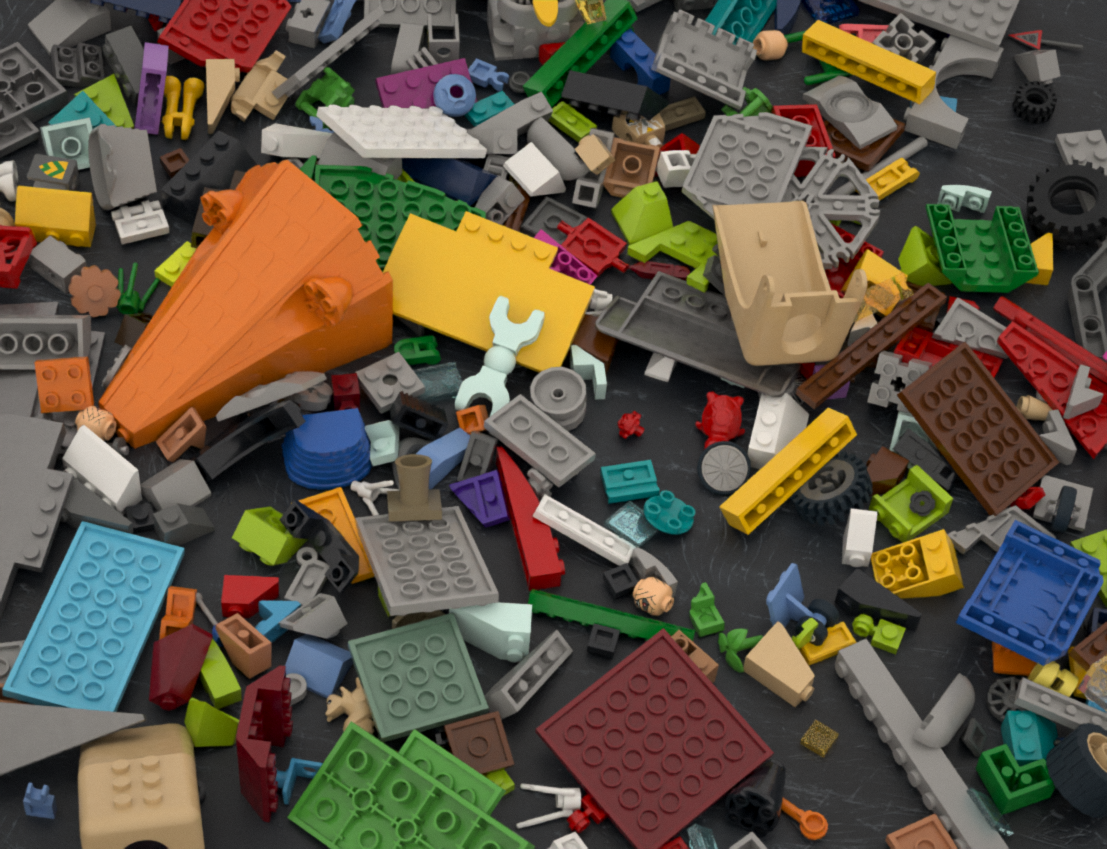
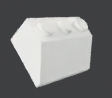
M763 393L761 394L747 453L751 461V467L761 469L806 428L809 414L789 394L785 393L782 397H771Z
M82 425L62 458L63 472L72 473L74 479L76 478L116 511L124 515L126 513L125 507L137 505L142 500L139 471L85 425Z

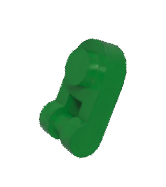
M434 336L403 339L394 346V354L399 352L408 365L419 363L434 365L441 360L440 353L436 350L438 344Z

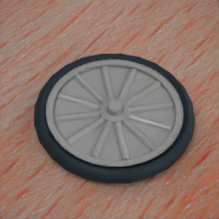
M720 441L709 445L701 453L697 465L698 477L704 487L714 494L723 496L734 494L750 479L752 469L751 461L745 450L738 444L729 441Z

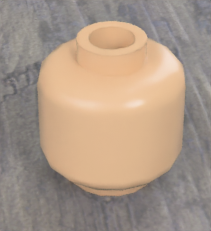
M777 30L759 32L753 40V49L757 50L756 55L765 61L782 58L788 47L786 38Z

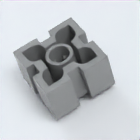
M900 13L889 24L886 32L883 30L872 44L920 64L930 53L936 41L922 30L919 33L912 29L914 23Z
M882 351L879 354L875 373L881 375L880 380H875L872 383L867 402L883 407H888L893 402L898 404V411L910 413L897 397V394L932 367V363L913 358L908 364L902 362V355ZM898 377H901L902 382L905 383L906 386L898 388L897 384L894 383V380H897Z

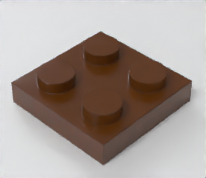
M499 711L444 725L451 754L482 775L514 766Z

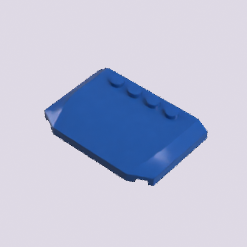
M1015 520L977 588L963 607L956 623L1045 666L1066 655L1104 582L1103 575H1100L1099 572L1100 560Z

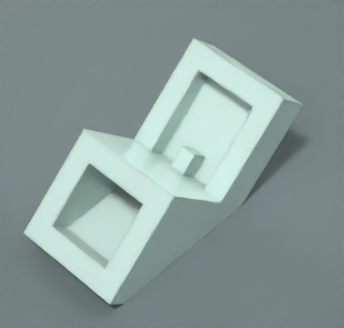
M571 345L570 369L578 373L583 380H592L595 400L605 399L607 381L604 364L577 345Z

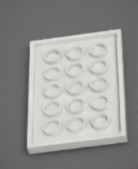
M329 105L328 107H318L316 115L363 158H485L487 149L479 143L478 139L469 135L466 129L457 125L454 119L443 113L442 109L434 106L429 107V109H422L416 106H410L409 108L398 106L381 108L371 105L369 108H362L357 105H350L349 107Z

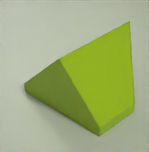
M193 697L189 700L184 723L191 735L194 747L233 746L236 742L239 720L214 708L207 702L199 701Z

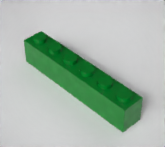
M606 0L522 86L527 96L531 97L542 92L552 108L561 98L569 71L586 73L638 19L630 2L626 0Z

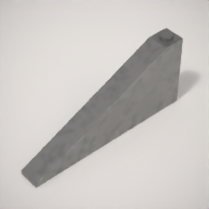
M0 702V776L146 721V716L134 713Z

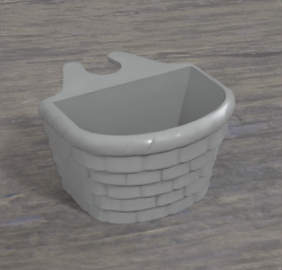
M100 124L90 132L88 140L90 172L96 199L103 210H111L132 201L143 199L146 196H151L157 192L147 130Z

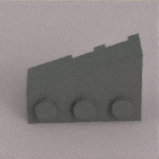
M128 26L105 35L103 57L123 86L126 96L130 97L134 104H137L144 49L132 26Z

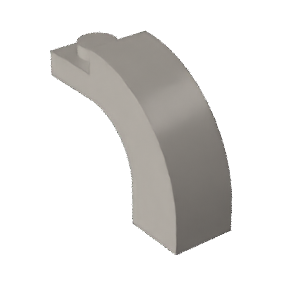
M591 128L589 135L594 134L600 138L611 153L615 133ZM607 168L598 175L590 170L582 177H579L576 181L572 203L596 208L604 188L603 182Z

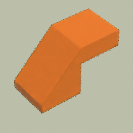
M174 586L168 588L166 615L161 619L159 640L193 624L197 589Z

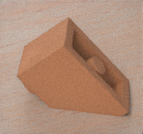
M238 613L216 624V631L232 664L249 679L271 667L272 642Z

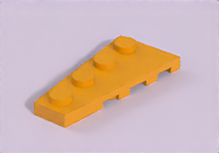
M339 487L299 500L302 504L328 519L359 555V571L351 583L354 584L375 577L358 535L355 518L342 488Z

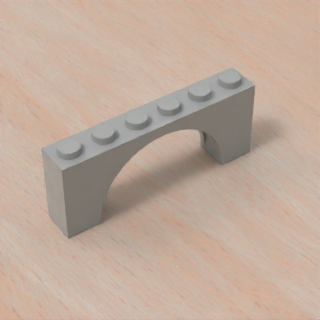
M951 34L949 38H944L940 47L941 52L937 51L933 60L934 66H929V69L936 71L934 90L921 104L911 102L913 107L907 108L903 120L907 121L905 131L957 149L964 136L969 118L949 108L940 98L936 86L942 81L958 75H978L992 79L999 66L1004 48L999 47L998 51H994Z

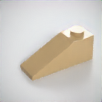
M206 59L208 134L214 133L235 92V82H240L239 68H235L234 59Z

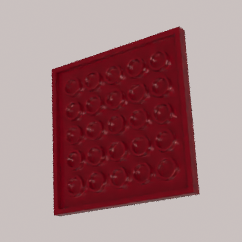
M664 628L546 720L535 731L634 849H660L774 754Z

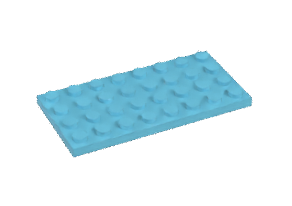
M82 521L2 689L3 696L41 706L116 712L167 596L168 588L171 586L183 559L184 548Z

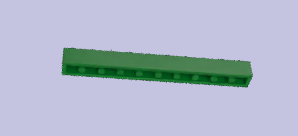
M532 589L529 595L528 604L532 605V612L534 613L544 612L549 617L559 616L563 617L565 621L572 622L575 620L585 626H589V624L594 625L595 623L620 630V634L626 633L632 638L642 637L645 638V641H648L663 628L670 636L680 630L692 641L696 631Z

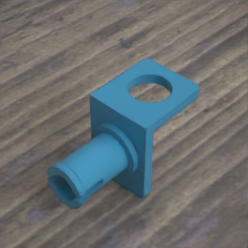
M291 758L289 769L286 772L277 770L276 781H278V788H283L284 804L289 805L296 777L301 776L313 779L323 763ZM303 767L313 768L317 772L307 771Z

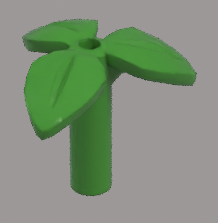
M734 629L727 634V638L724 633H719L718 644L720 652L726 651L725 659L733 670L743 673L744 668L740 658L736 655L737 652L754 648L763 636L746 638L747 629Z

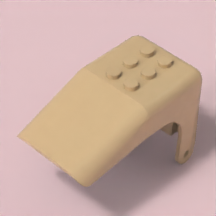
M803 200L778 203L712 205L725 297L746 362L753 366L824 362L831 361L838 356L867 290L865 271L863 269L854 271L844 298L839 299L837 290L831 291L822 264L808 207Z
M162 724L123 729L81 745L78 769V806L82 849H124L126 846L142 840L160 842L168 849H205L194 744L186 727L180 724Z

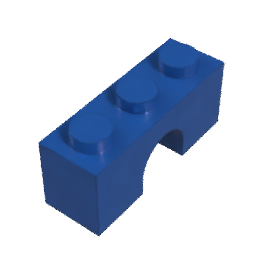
M631 29L625 31L611 46L610 58L623 71L634 67L638 76L637 85L647 86L659 95L669 91L671 79L651 70L656 54Z

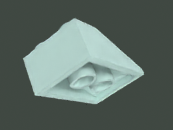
M498 602L485 606L475 605L459 609H449V614L454 613L464 641L499 659L511 662H520L528 655L532 605Z

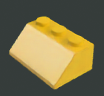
M18 186L15 226L31 228L37 242H42L49 236H52L58 242L62 241L66 245L91 247L96 227L92 193Z

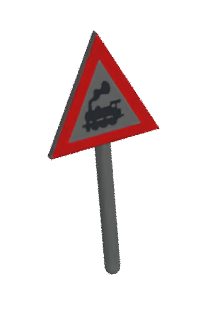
M1042 30L1007 35V37L1035 50H1040V44L1083 49V45L1043 40L1041 39Z

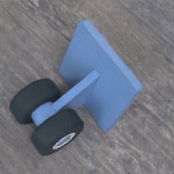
M791 563L788 569L781 574L774 590L768 593L766 604L770 613V621L772 626L778 621L784 628L790 619L798 621L795 626V632L799 635L804 630L801 625L809 618H813L818 623V627L814 630L812 640L809 643L820 646L828 636L827 628L834 627L838 621L839 612L834 605L823 599L812 600L807 608L801 604L804 600V593L797 564Z

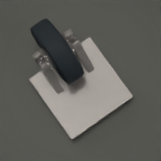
M1044 475L1041 479L1040 487L1043 488L1046 495L1036 503L1033 518L1050 522L1051 530L1059 533H1065L1067 527L1084 531L1093 488Z

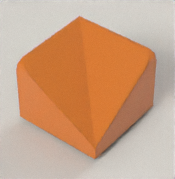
M476 405L456 412L459 427L469 435H471L472 431L479 433L488 431L484 428V421L488 418L485 405Z

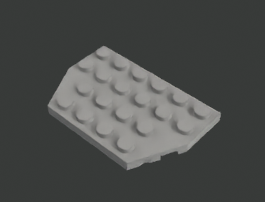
M768 112L759 113L758 116L743 117V114L714 116L682 186V193L713 219L712 205L782 202L811 134L812 126Z

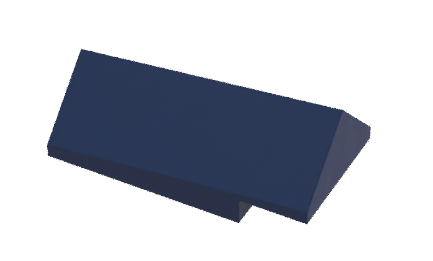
M402 158V169L413 178L414 182L438 189L445 193V197L454 201L461 200L466 202L468 206L477 201L481 193L498 177L461 158Z

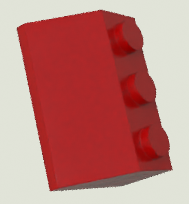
M817 104L773 106L771 114L812 126V131L805 147H828L827 152L833 149ZM799 160L794 172L795 177L807 176L815 163L810 160Z

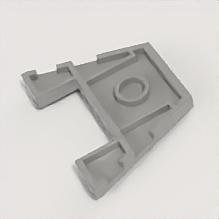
M1016 505L1003 510L997 516L991 515L987 517V520L978 524L972 523L959 532L953 531L948 534L954 548L963 555L979 540L984 541L998 552L1015 520L1056 539V536Z

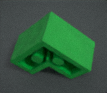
M1007 744L982 752L975 768L1001 815L1050 798L1055 788L1048 774L1049 771L1044 758L1019 767Z

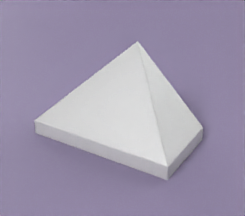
M653 352L645 375L669 382L677 361Z

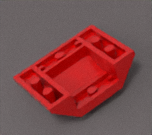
M915 327L900 340L894 353L902 355V362L909 364V361L914 358L932 363V366H934L959 345L931 338L934 333ZM973 350L995 378L1004 359Z

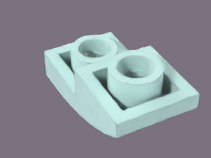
M943 185L937 204H948L951 210L957 212L964 206L985 213L992 191L966 185Z

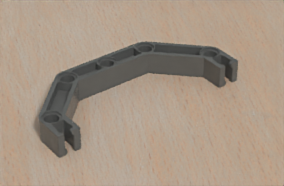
M1106 241L1073 276L1067 297L1076 343L1107 363V360L1103 359V355L1107 351V336L1098 296L1100 291L1107 285Z

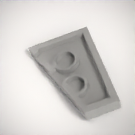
M958 297L931 337L955 345H961L963 342H966L973 350L1005 359L1008 357L997 343L998 337L1006 327Z

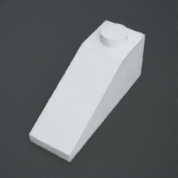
M275 123L262 129L261 153L281 157L310 158L312 155H315L317 158H320L327 139L333 133Z

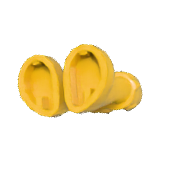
M166 76L163 95L166 97L167 107L161 121L164 125L166 138L172 139L174 126H181V139H188L191 129L195 125L193 119L195 103L203 95L205 85L200 79L189 78L185 80L183 87L182 112H177L181 96V82L174 76Z

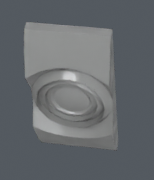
M839 75L803 94L802 98L809 105L817 104L820 114L859 149L897 130L896 123L882 104L870 100L863 93L857 82Z
M299 371L294 372L290 378H283L266 385H258L241 396H235L223 406L216 415L217 421L219 422L304 391L326 380L325 373Z

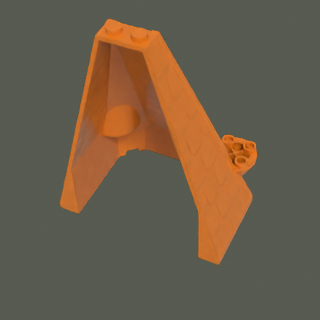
M283 160L279 164H276V162L267 163L262 167L255 165L245 173L235 190L208 191L201 196L200 199L205 211L202 213V218L207 225H213L214 228L195 250L98 401L99 408L113 415L116 422L115 432L117 436L123 437L134 449L158 440L191 407L195 408L202 421L215 417L222 407L235 396H241L258 385L272 383L285 378L287 374L299 371L325 373L328 370L384 349L392 344L393 279L388 271L383 273L375 261L380 256L371 240L365 242L358 231V228L362 226L358 217L289 160Z

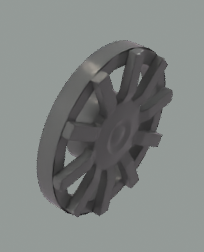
M1015 677L998 679L991 685L987 693L988 709L1001 722L1005 718L1003 714L1007 711H1025L1024 708L1014 704L1017 693L1015 685L1018 686L1021 681ZM1004 684H1010V690ZM1000 686L1001 689L1004 691V694L995 689ZM992 694L1001 697V699L992 701ZM1001 704L1002 709L997 711L994 705Z

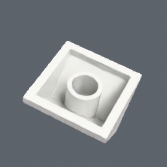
M532 142L508 159L503 165L530 196L564 193L566 190L558 170Z

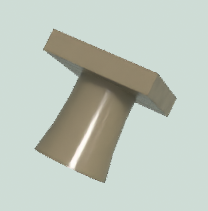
M409 454L400 456L395 460L399 491H387L389 522L442 520L440 490H429V476L432 464L430 457Z

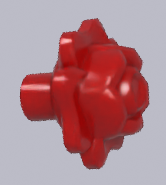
M636 411L631 414H623L622 418L617 422L620 429L619 435L624 439L632 434L638 437L641 436L644 432V428L639 425L641 414Z

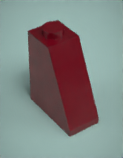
M191 624L154 642L149 701L168 711L189 702L212 641L211 633Z

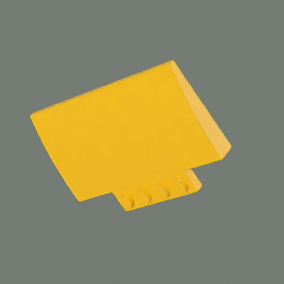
M467 211L457 231L410 213L383 273L388 271L393 279L394 315L486 352L493 347L492 342L495 335L491 329L489 316L499 296L509 299L510 307L507 318L514 324L526 322L534 310L543 311L545 319L538 339L531 345L522 347L518 355L515 356L516 364L539 373L551 367H562L593 298L595 287L550 269L558 252V247Z

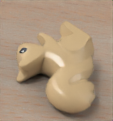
M357 677L355 680L357 688L353 692L341 686L342 697L335 694L328 696L326 702L327 721L331 722L344 713L349 717L344 722L343 732L352 721L370 734H373L375 724L371 720L372 715L359 677Z

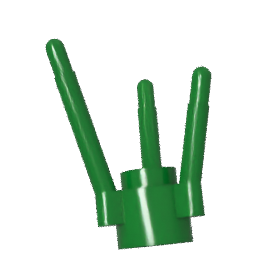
M136 262L133 263L128 289L125 293H123V268L118 270V289L121 296L118 299L116 308L124 315L135 314L138 311L143 312L146 302L160 282V279L156 278L141 299L139 293L133 290L138 267Z

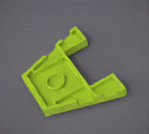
M687 221L629 245L627 255L645 263L659 251H662L696 268L687 276L686 284L705 293L708 289L709 281L703 276L708 258L716 255L712 248L718 244L717 235L691 221Z

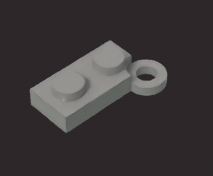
M303 547L297 552L296 560L301 568L288 589L284 601H298L302 606L317 596L327 580L324 574L330 566L325 562L319 561L317 552L311 547ZM306 554L312 556L310 560H304L302 557Z

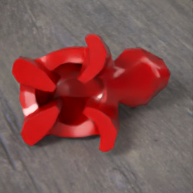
M713 391L706 394L708 402L702 414V422L696 421V427L709 436L705 442L704 449L715 442L728 441L745 433V429L740 428L743 397L739 395L730 397L718 395Z

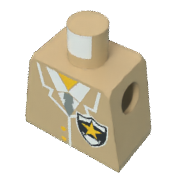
M660 113L650 121L640 119L639 122L629 120L625 115H620V118L613 117L612 130L620 139L649 146H660V148L663 146L665 124Z

